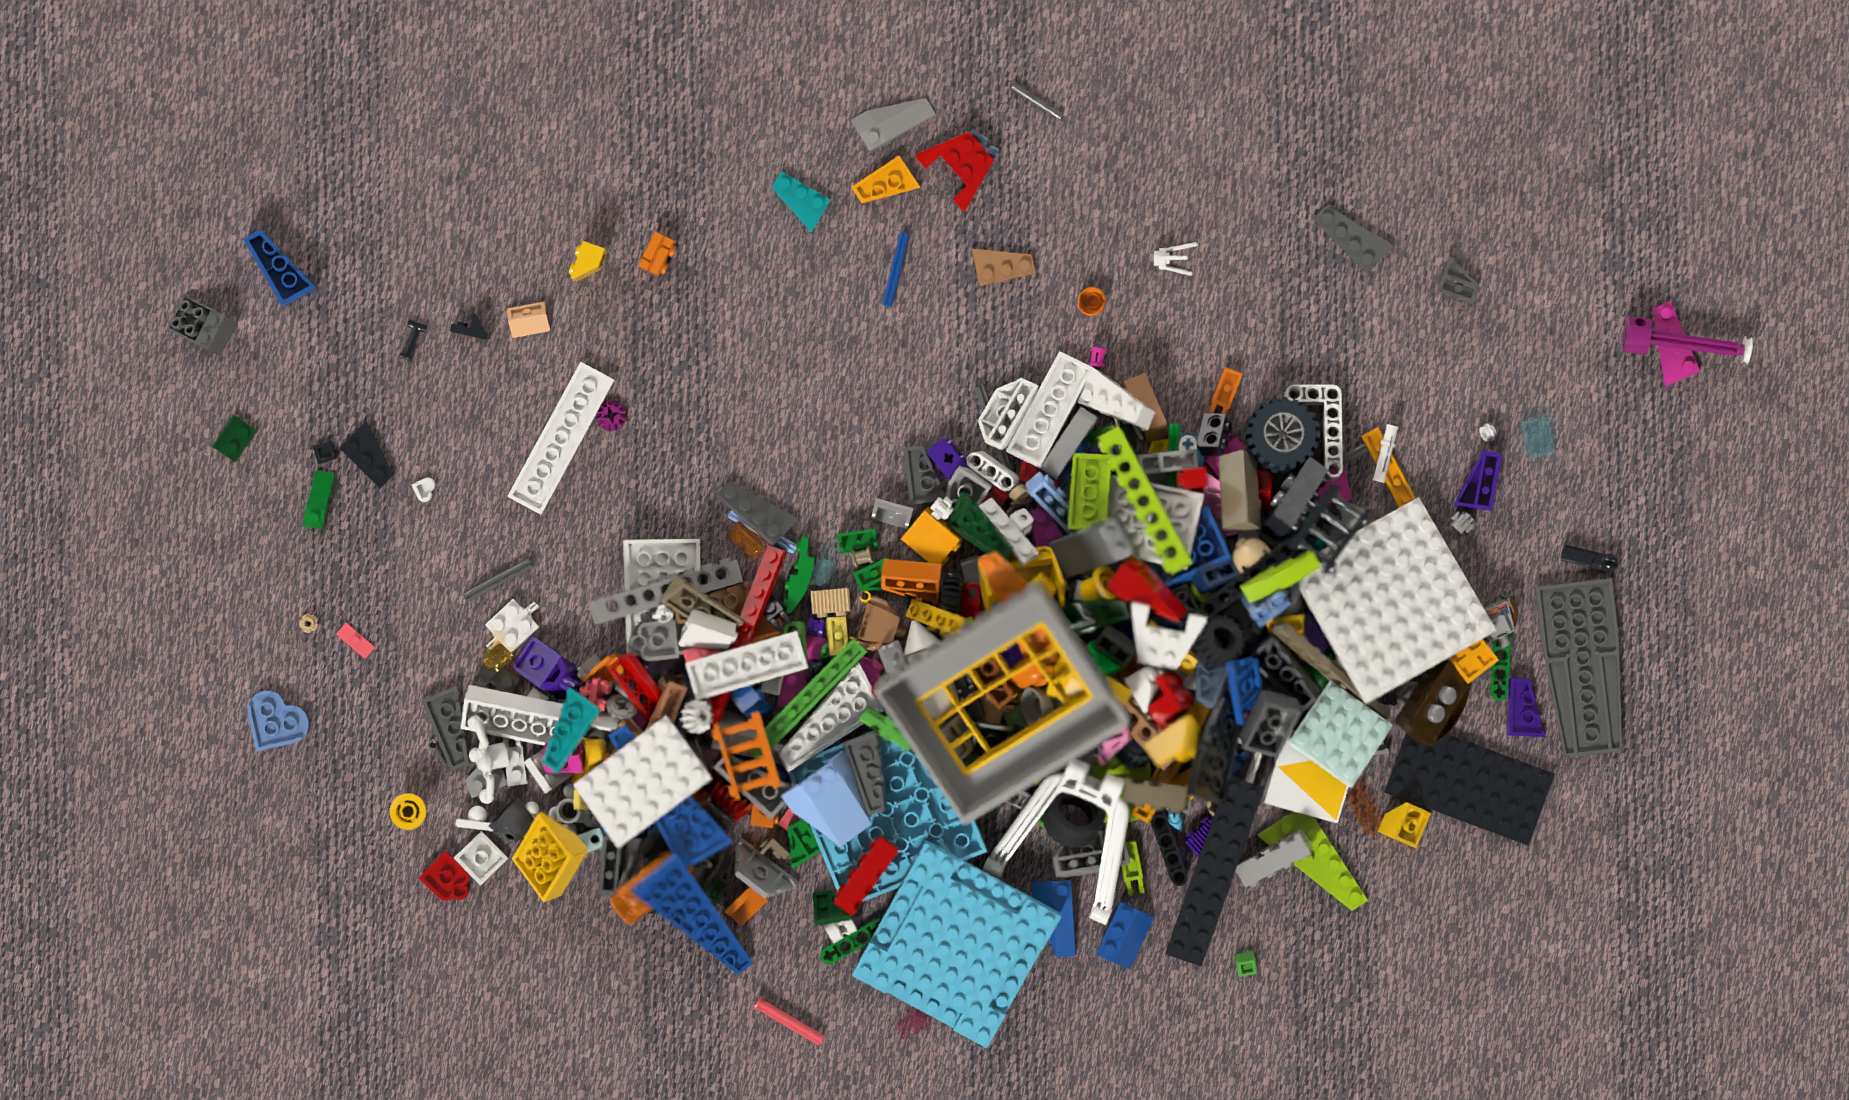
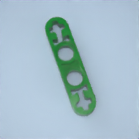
M1511 633L1507 634L1510 645L1502 648L1506 651V657L1501 660L1498 659L1491 666L1490 696L1497 701L1504 700L1508 695ZM1497 640L1492 641V652L1495 656L1496 651L1500 649L1499 646H1496ZM1497 668H1503L1505 671V676L1501 679L1495 676ZM1494 680L1498 682L1505 681V685L1501 684L1500 687L1504 691L1500 698H1497V694H1494V690L1498 689V684H1494Z
M875 919L860 927L854 933L846 935L838 942L822 949L820 953L822 962L832 964L868 944L871 934L866 928L870 926L872 930L876 927L875 923H880L882 919ZM860 931L868 934V939L865 942H860L857 939V934ZM842 941H849L851 943L849 951L841 950L840 944ZM837 945V949L842 955L838 957L837 953L834 954L831 961L824 959L825 951L832 952L835 950L833 946Z

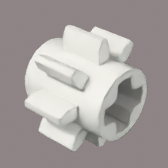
M938 497L930 507L933 510L931 515L937 520L941 517L946 520L954 510L951 507L953 501L948 497L944 499Z

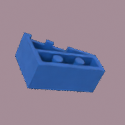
M753 684L734 689L730 696L741 712L749 719L752 718V713L759 711L762 721L774 710L764 698V693Z

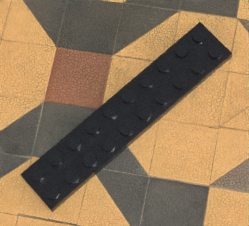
M1231 776L1226 804L1217 805L1171 934L1165 952L1166 955L1202 966L1265 787Z

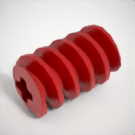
M722 779L713 788L710 800L716 801L717 806H721L723 811L727 810V814L729 816L733 815V819L737 821L751 810L753 803L746 805L747 798L741 801L740 799L736 800L735 796L731 797L728 789L730 784L723 786L725 779Z

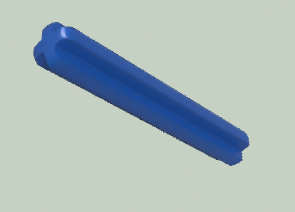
M900 232L882 302L887 307H892L910 237L908 233Z

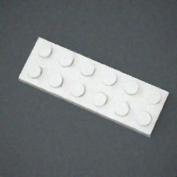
M1059 351L1006 451L1041 468L1082 393L1092 367Z
M797 631L685 663L696 700L808 668Z

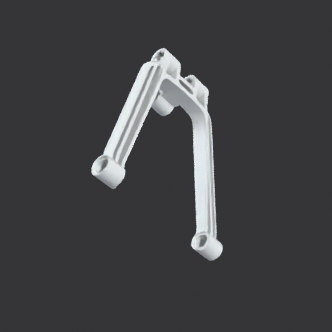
M1073 759L1069 762L1065 773H1052L1043 780L994 848L991 855L988 856L982 871L1001 878L1007 861L1056 794L1068 792L1080 796L1104 808L1109 814L1096 898L1088 916L1090 919L1106 925L1113 910L1111 908L1114 901L1129 817L1127 804L1119 797L1126 780L1107 773L1103 782L1086 774L1090 766L1089 764Z

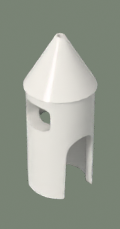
M916 620L911 622L904 650L907 663L912 661L911 658L917 653L923 654L928 651L927 648L933 643L937 642L939 644L942 642ZM952 681L948 686L959 700L954 682ZM943 688L922 701L934 720L953 706Z

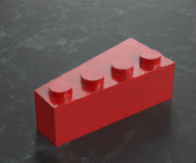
M882 835L879 839L874 838L869 845L872 849L868 855L864 853L858 861L860 866L857 870L854 868L846 877L849 879L847 884H841L836 891L838 896L834 903L851 915L855 913L900 850L898 846Z

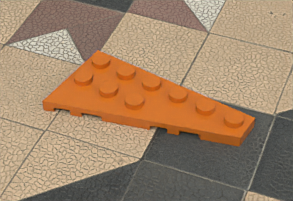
M997 551L978 558L998 603L1002 602L1004 604L1009 601L1008 598L1015 592L1020 594L1025 591V587L1028 585L1026 581L1012 569V566ZM1039 628L1025 636L1036 653L1054 646L1043 628ZM1018 640L1017 643L1024 658L1029 657L1030 654L1022 642Z

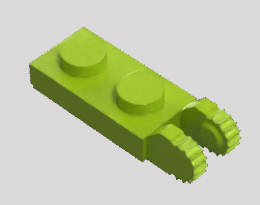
M1136 840L1124 842L1127 847L1130 864L1121 866L1124 882H1126L1128 896H1133V888L1130 883L1133 880H1138V890L1140 894H1144L1143 874Z

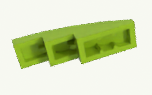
M1310 550L1296 560L1290 558L1277 568L1271 566L1242 585L1241 589L1247 600L1251 603L1287 588L1322 567L1314 553Z

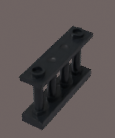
M1335 483L1328 487L1286 545L1291 551L1302 549L1308 552L1311 550L1318 562L1324 566L1320 571L1322 574L1331 573L1337 565L1335 563L1337 558L1361 525L1365 526L1371 518L1369 516L1371 513L1370 509H1365L1362 513L1340 497L1338 491L1341 487ZM1330 502L1337 503L1357 518L1352 528L1328 512L1327 506ZM1319 517L1321 519L1325 518L1346 534L1340 544L1317 527L1316 521ZM1308 533H1313L1335 550L1329 560L1306 543L1304 538Z

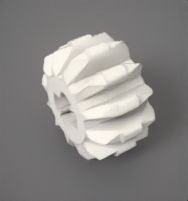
M693 700L684 705L685 709L681 711L683 714L681 720L684 721L683 727H686L688 732L702 733L704 730L710 729L709 724L713 722L710 718L713 714L710 713L711 707L707 706L706 702Z

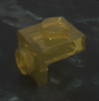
M501 642L489 652L486 650L482 651V662L487 668H492L495 672L514 658L513 654Z

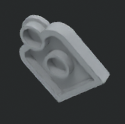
M675 619L665 623L655 621L641 624L637 629V633L633 634L629 639L630 649L639 653L640 657L645 661L679 658Z

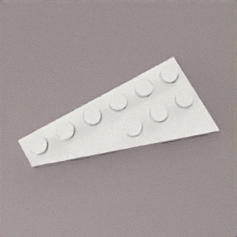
M859 662L843 676L778 753L787 771L796 768L864 724L860 721V718L868 706L880 713L884 711L878 699L873 696L871 685Z

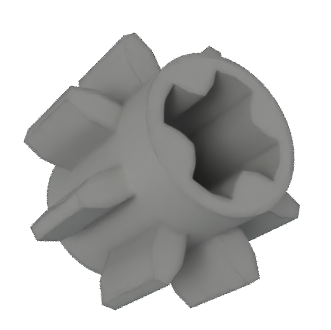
M1464 510L1461 514L1457 511L1451 517L1453 520L1451 526L1460 534L1464 531L1469 533L1474 527L1471 524L1474 519Z

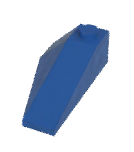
M1071 880L1032 882L1033 898L1061 913V918L1049 938L1056 957L1076 956Z

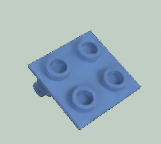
M1282 590L1251 603L1247 600L1246 596L1240 599L1260 627L1291 605Z

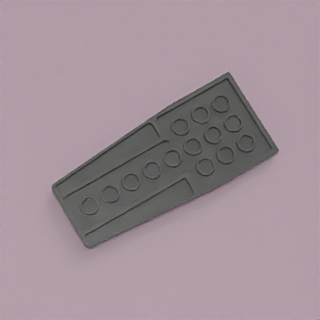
M1612 578L1535 587L1541 646L1563 755L1565 757L1621 751L1619 635Z

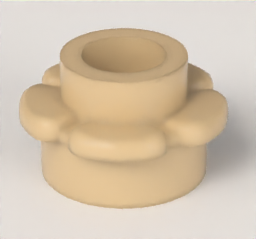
M305 614L302 616V620L299 621V626L304 632L311 633V631H315L318 628V619L314 615Z

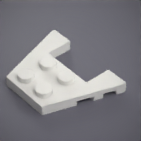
M1132 602L1138 663L1177 670L1207 618L1189 613L1185 632L1146 625L1149 605Z

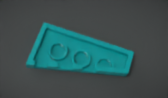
M570 687L565 703L562 705L558 722L555 724L552 739L548 743L542 760L543 764L556 773H560L602 710Z

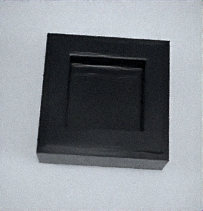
M332 441L313 446L318 464L337 459Z

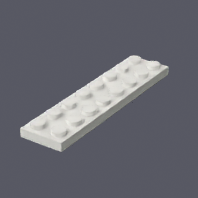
M580 362L507 497L542 515L594 420L597 411L612 387L614 379Z

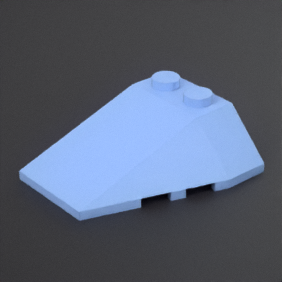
M843 750L828 760L826 765L799 785H794L781 795L793 813L840 847L872 824L849 759Z

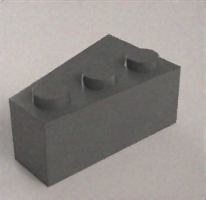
M609 835L603 836L598 894L615 895L616 891L627 883L645 838L633 837L618 848Z

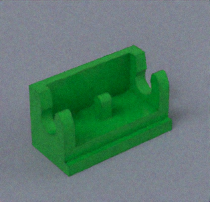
M876 529L837 534L840 553L854 550L861 551L869 546L871 549L878 548Z

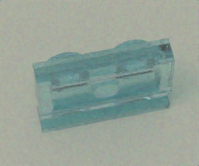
M1548 416L1520 422L1527 459L1556 454Z

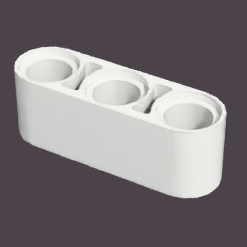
M973 452L967 457V464L972 470L1001 490H1013L1019 485V476L986 452ZM976 456H979L981 459L980 465L975 462ZM992 466L996 469L995 476L990 472ZM1007 477L1012 481L1011 486L1006 484Z

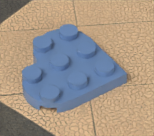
M273 691L259 692L254 695L248 704V718L256 752L296 743L308 734L309 718L306 712L301 707L294 705L286 706L284 699L279 693Z

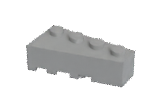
M1303 828L1239 862L1236 872L1244 886L1250 885L1252 888L1261 883V879L1264 877L1271 878L1278 873V870L1282 868L1287 869L1294 865L1295 861L1303 860L1310 856L1313 846Z

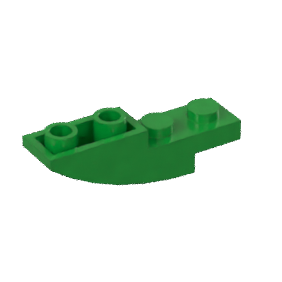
M801 537V541H797L796 552H799L800 555L799 560H795L794 571L798 572V575H790V579L786 578L785 590H789L788 598L784 597L783 609H787V613H792L798 606L812 577L815 558L808 557L809 538Z

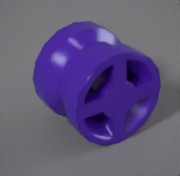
M810 616L806 635L815 634L817 637L822 638L825 619L816 620Z

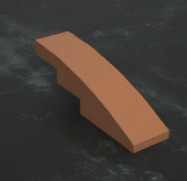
M668 681L646 730L665 716H668L674 724L687 688Z

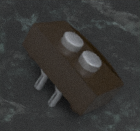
M1442 661L1427 669L1419 682L1408 681L1407 686L1414 688V691L1409 698L1401 696L1397 698L1398 703L1405 705L1394 722L1417 743L1434 746L1452 731L1465 709L1471 683H1467L1459 671L1448 661Z

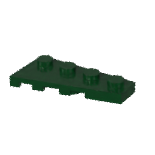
M961 492L947 526L986 554L997 551L1008 562L1014 547L968 493Z
M1121 598L1064 603V607L1056 604L1077 635L1131 618L1132 616L1126 601Z

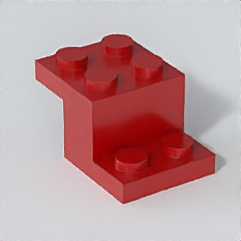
M1176 672L1160 674L1155 678L1164 696L1147 707L1161 731L1179 721L1178 717L1195 705L1193 695L1190 691L1186 690L1181 676L1176 674Z

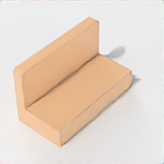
M545 302L507 309L508 322L513 338L550 331Z

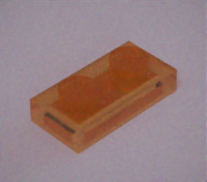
M738 521L726 535L754 561L767 548V545L741 521Z

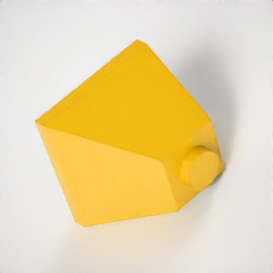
M1406 802L1384 815L1377 832L1416 848L1431 813Z

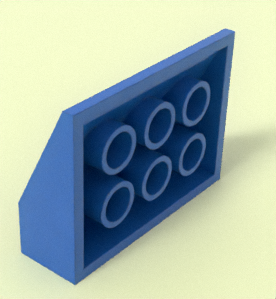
M1209 506L1201 509L1190 556L1193 564L1188 566L1187 570L1183 569L1175 574H1171L1170 571L1166 572L1163 565L1149 562L1152 571L1170 591L1191 582L1199 569L1233 560Z

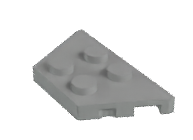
M742 837L737 842L735 876L766 899L795 889L798 886L799 882L765 855H762L760 851Z

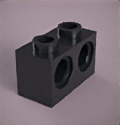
M1204 413L1197 441V448L1201 456L1224 455L1225 449L1228 448V434L1232 431V423L1226 414Z

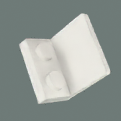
M542 749L534 756L525 760L524 764L546 794L575 773H545L544 764L542 763Z

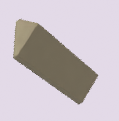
M1245 450L1219 456L1223 529L1260 531L1257 463L1255 458Z
M677 576L674 577L660 600L687 619L694 608L737 623L736 628L744 623V619Z

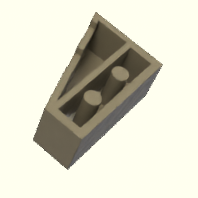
M1126 778L1123 801L1133 803L1135 807L1144 808V805H1151V809L1163 810V807L1170 808V812L1181 813L1182 810H1188L1190 795L1186 794L1187 786Z

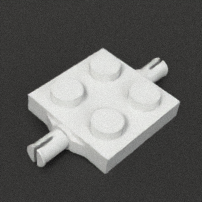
M512 599L485 624L494 637L486 645L487 648L492 651L500 643L510 653H513L540 628L531 615L539 606L533 601L525 609Z

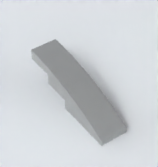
M1196 449L1135 455L1145 474L1198 468ZM1128 462L1123 463L1121 466L1122 472H1128L1131 469V465Z

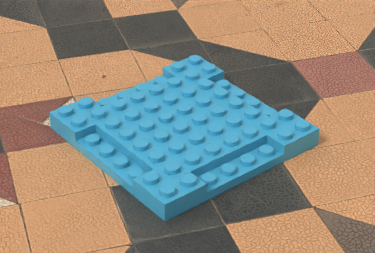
M874 730V731H871V732H869V733H867V734H864V735H862V736H865V735L874 733V732H876V731H875V730ZM879 736L888 809L870 815L872 824L842 847L811 826L837 890L841 884H847L849 879L846 877L853 868L857 870L860 866L858 861L864 853L868 855L872 849L869 845L875 837L879 839L882 835L900 848L863 901L900 887L926 840L964 861L988 850L976 820L966 825L963 824L913 748L911 747L909 751H906L894 742L888 741ZM843 743L817 753L796 768L788 771L793 785H799L826 765L827 761L843 750L847 755Z
M926 840L852 971V976L885 994L887 992L947 1024L959 1034L987 1048L1038 955L1057 926L1061 913Z

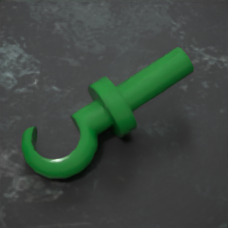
M828 643L824 644L819 655L821 660L824 661V665L826 659L829 658V652L826 650L829 646Z

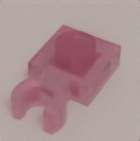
M918 1009L905 1017L906 1024L897 1025L895 1031L900 1028L904 1029L905 1033L900 1038L905 1039L910 1031L915 1035L931 1024L924 1013Z

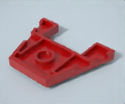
M970 131L915 155L916 159L925 169L941 156L966 184V187L952 199L963 212L968 209L970 202L995 161Z

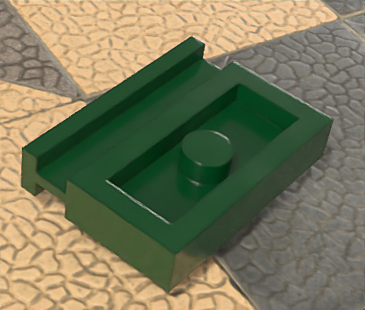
M233 415L212 447L232 461L237 462L257 433V430Z

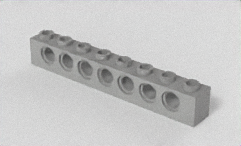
M730 557L719 560L720 564L715 566L712 563L701 566L702 570L695 571L694 568L684 570V575L677 576L676 573L665 576L666 580L660 582L658 578L647 581L648 585L641 587V584L629 586L630 590L623 592L622 589L611 592L612 596L605 597L604 594L593 597L594 601L588 602L594 624L603 623L664 604L660 601L663 596L662 587L663 585L669 587L675 576L685 580L702 593L743 582L737 559L731 561ZM718 569L723 573L721 580L716 577ZM699 575H703L705 578L703 585L698 582ZM645 590L651 593L649 601L644 598ZM628 595L633 598V604L631 606H629L626 603V597ZM609 601H613L615 604L613 611H610L607 607Z

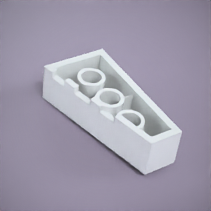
M1093 367L1077 402L1091 410L1148 430L1155 414L1152 409L1123 389L1106 374Z

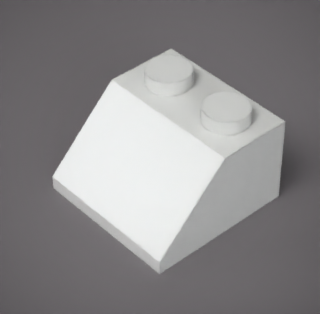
M1146 665L1125 679L1126 684L1133 691V696L1144 713L1149 711L1147 707L1164 696V693L1155 681V678L1160 674H1166V670L1163 667Z

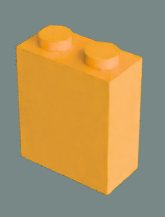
M927 507L901 540L927 562L944 566L950 559L948 556L950 551L953 550L955 552L962 544L960 540L963 536L947 526L948 523L942 518L939 520L935 519L931 515L933 511Z

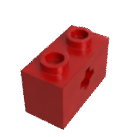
M1206 467L1179 470V474H1176L1177 486H1180V489L1208 487Z

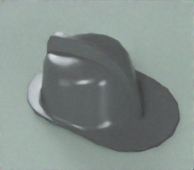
M1299 581L1282 589L1291 605L1276 615L1275 618L1294 616L1298 612L1302 603V598L1299 595L1301 588Z

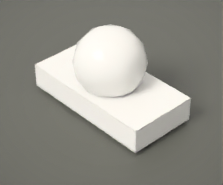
M474 806L469 810V819L458 818L456 820L457 827L493 831L488 827L491 822H485L487 812L481 806Z

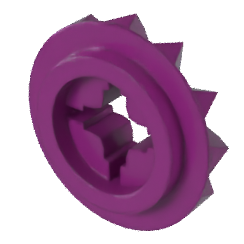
M614 400L603 402L596 414L598 424L608 431H615L621 428L627 418L624 406ZM609 407L613 413H619L617 416H614L613 424L610 418H603L608 414Z

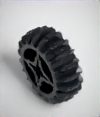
M947 573L945 575L939 609L958 616L964 584L963 575H958V573Z

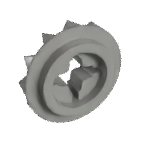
M621 694L611 696L607 702L608 713H611L613 718L618 717L620 721L623 718L629 720L637 712V708L632 701ZM626 705L625 709L618 710L619 707L621 708L622 706Z

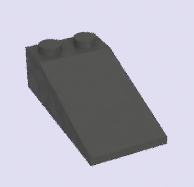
M1119 513L1049 543L1066 577L1118 561L1132 555L1136 547Z

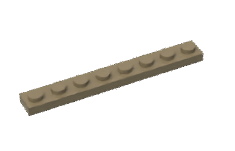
M1288 624L1276 625L1272 632L1325 678L1334 682L1365 704L1354 683L1347 676V673L1336 667L1331 659L1322 655L1321 651L1308 643L1305 637L1295 632L1294 627ZM1375 699L1365 704L1384 719H1388L1390 712L1385 708L1384 704L1377 702Z

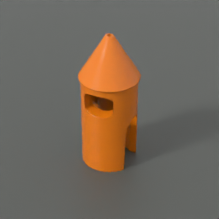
M662 852L658 858L645 866L638 875L616 891L617 893L610 898L614 910L626 923L633 924L653 909L634 895L630 889L673 854L672 852ZM696 864L687 868L691 875H693Z

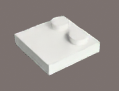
M482 831L454 857L480 886L508 860L502 851Z

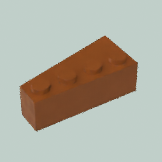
M994 656L974 668L984 685L1005 674ZM1009 678L985 694L999 710L1015 696L1016 691Z

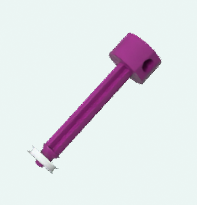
M1627 316L1623 329L1622 351L1646 355L1651 344L1734 357L1740 355V363L1746 362V365L1749 364L1752 353V337L1747 339L1745 336L1742 344H1740L1738 341L1652 330V319Z

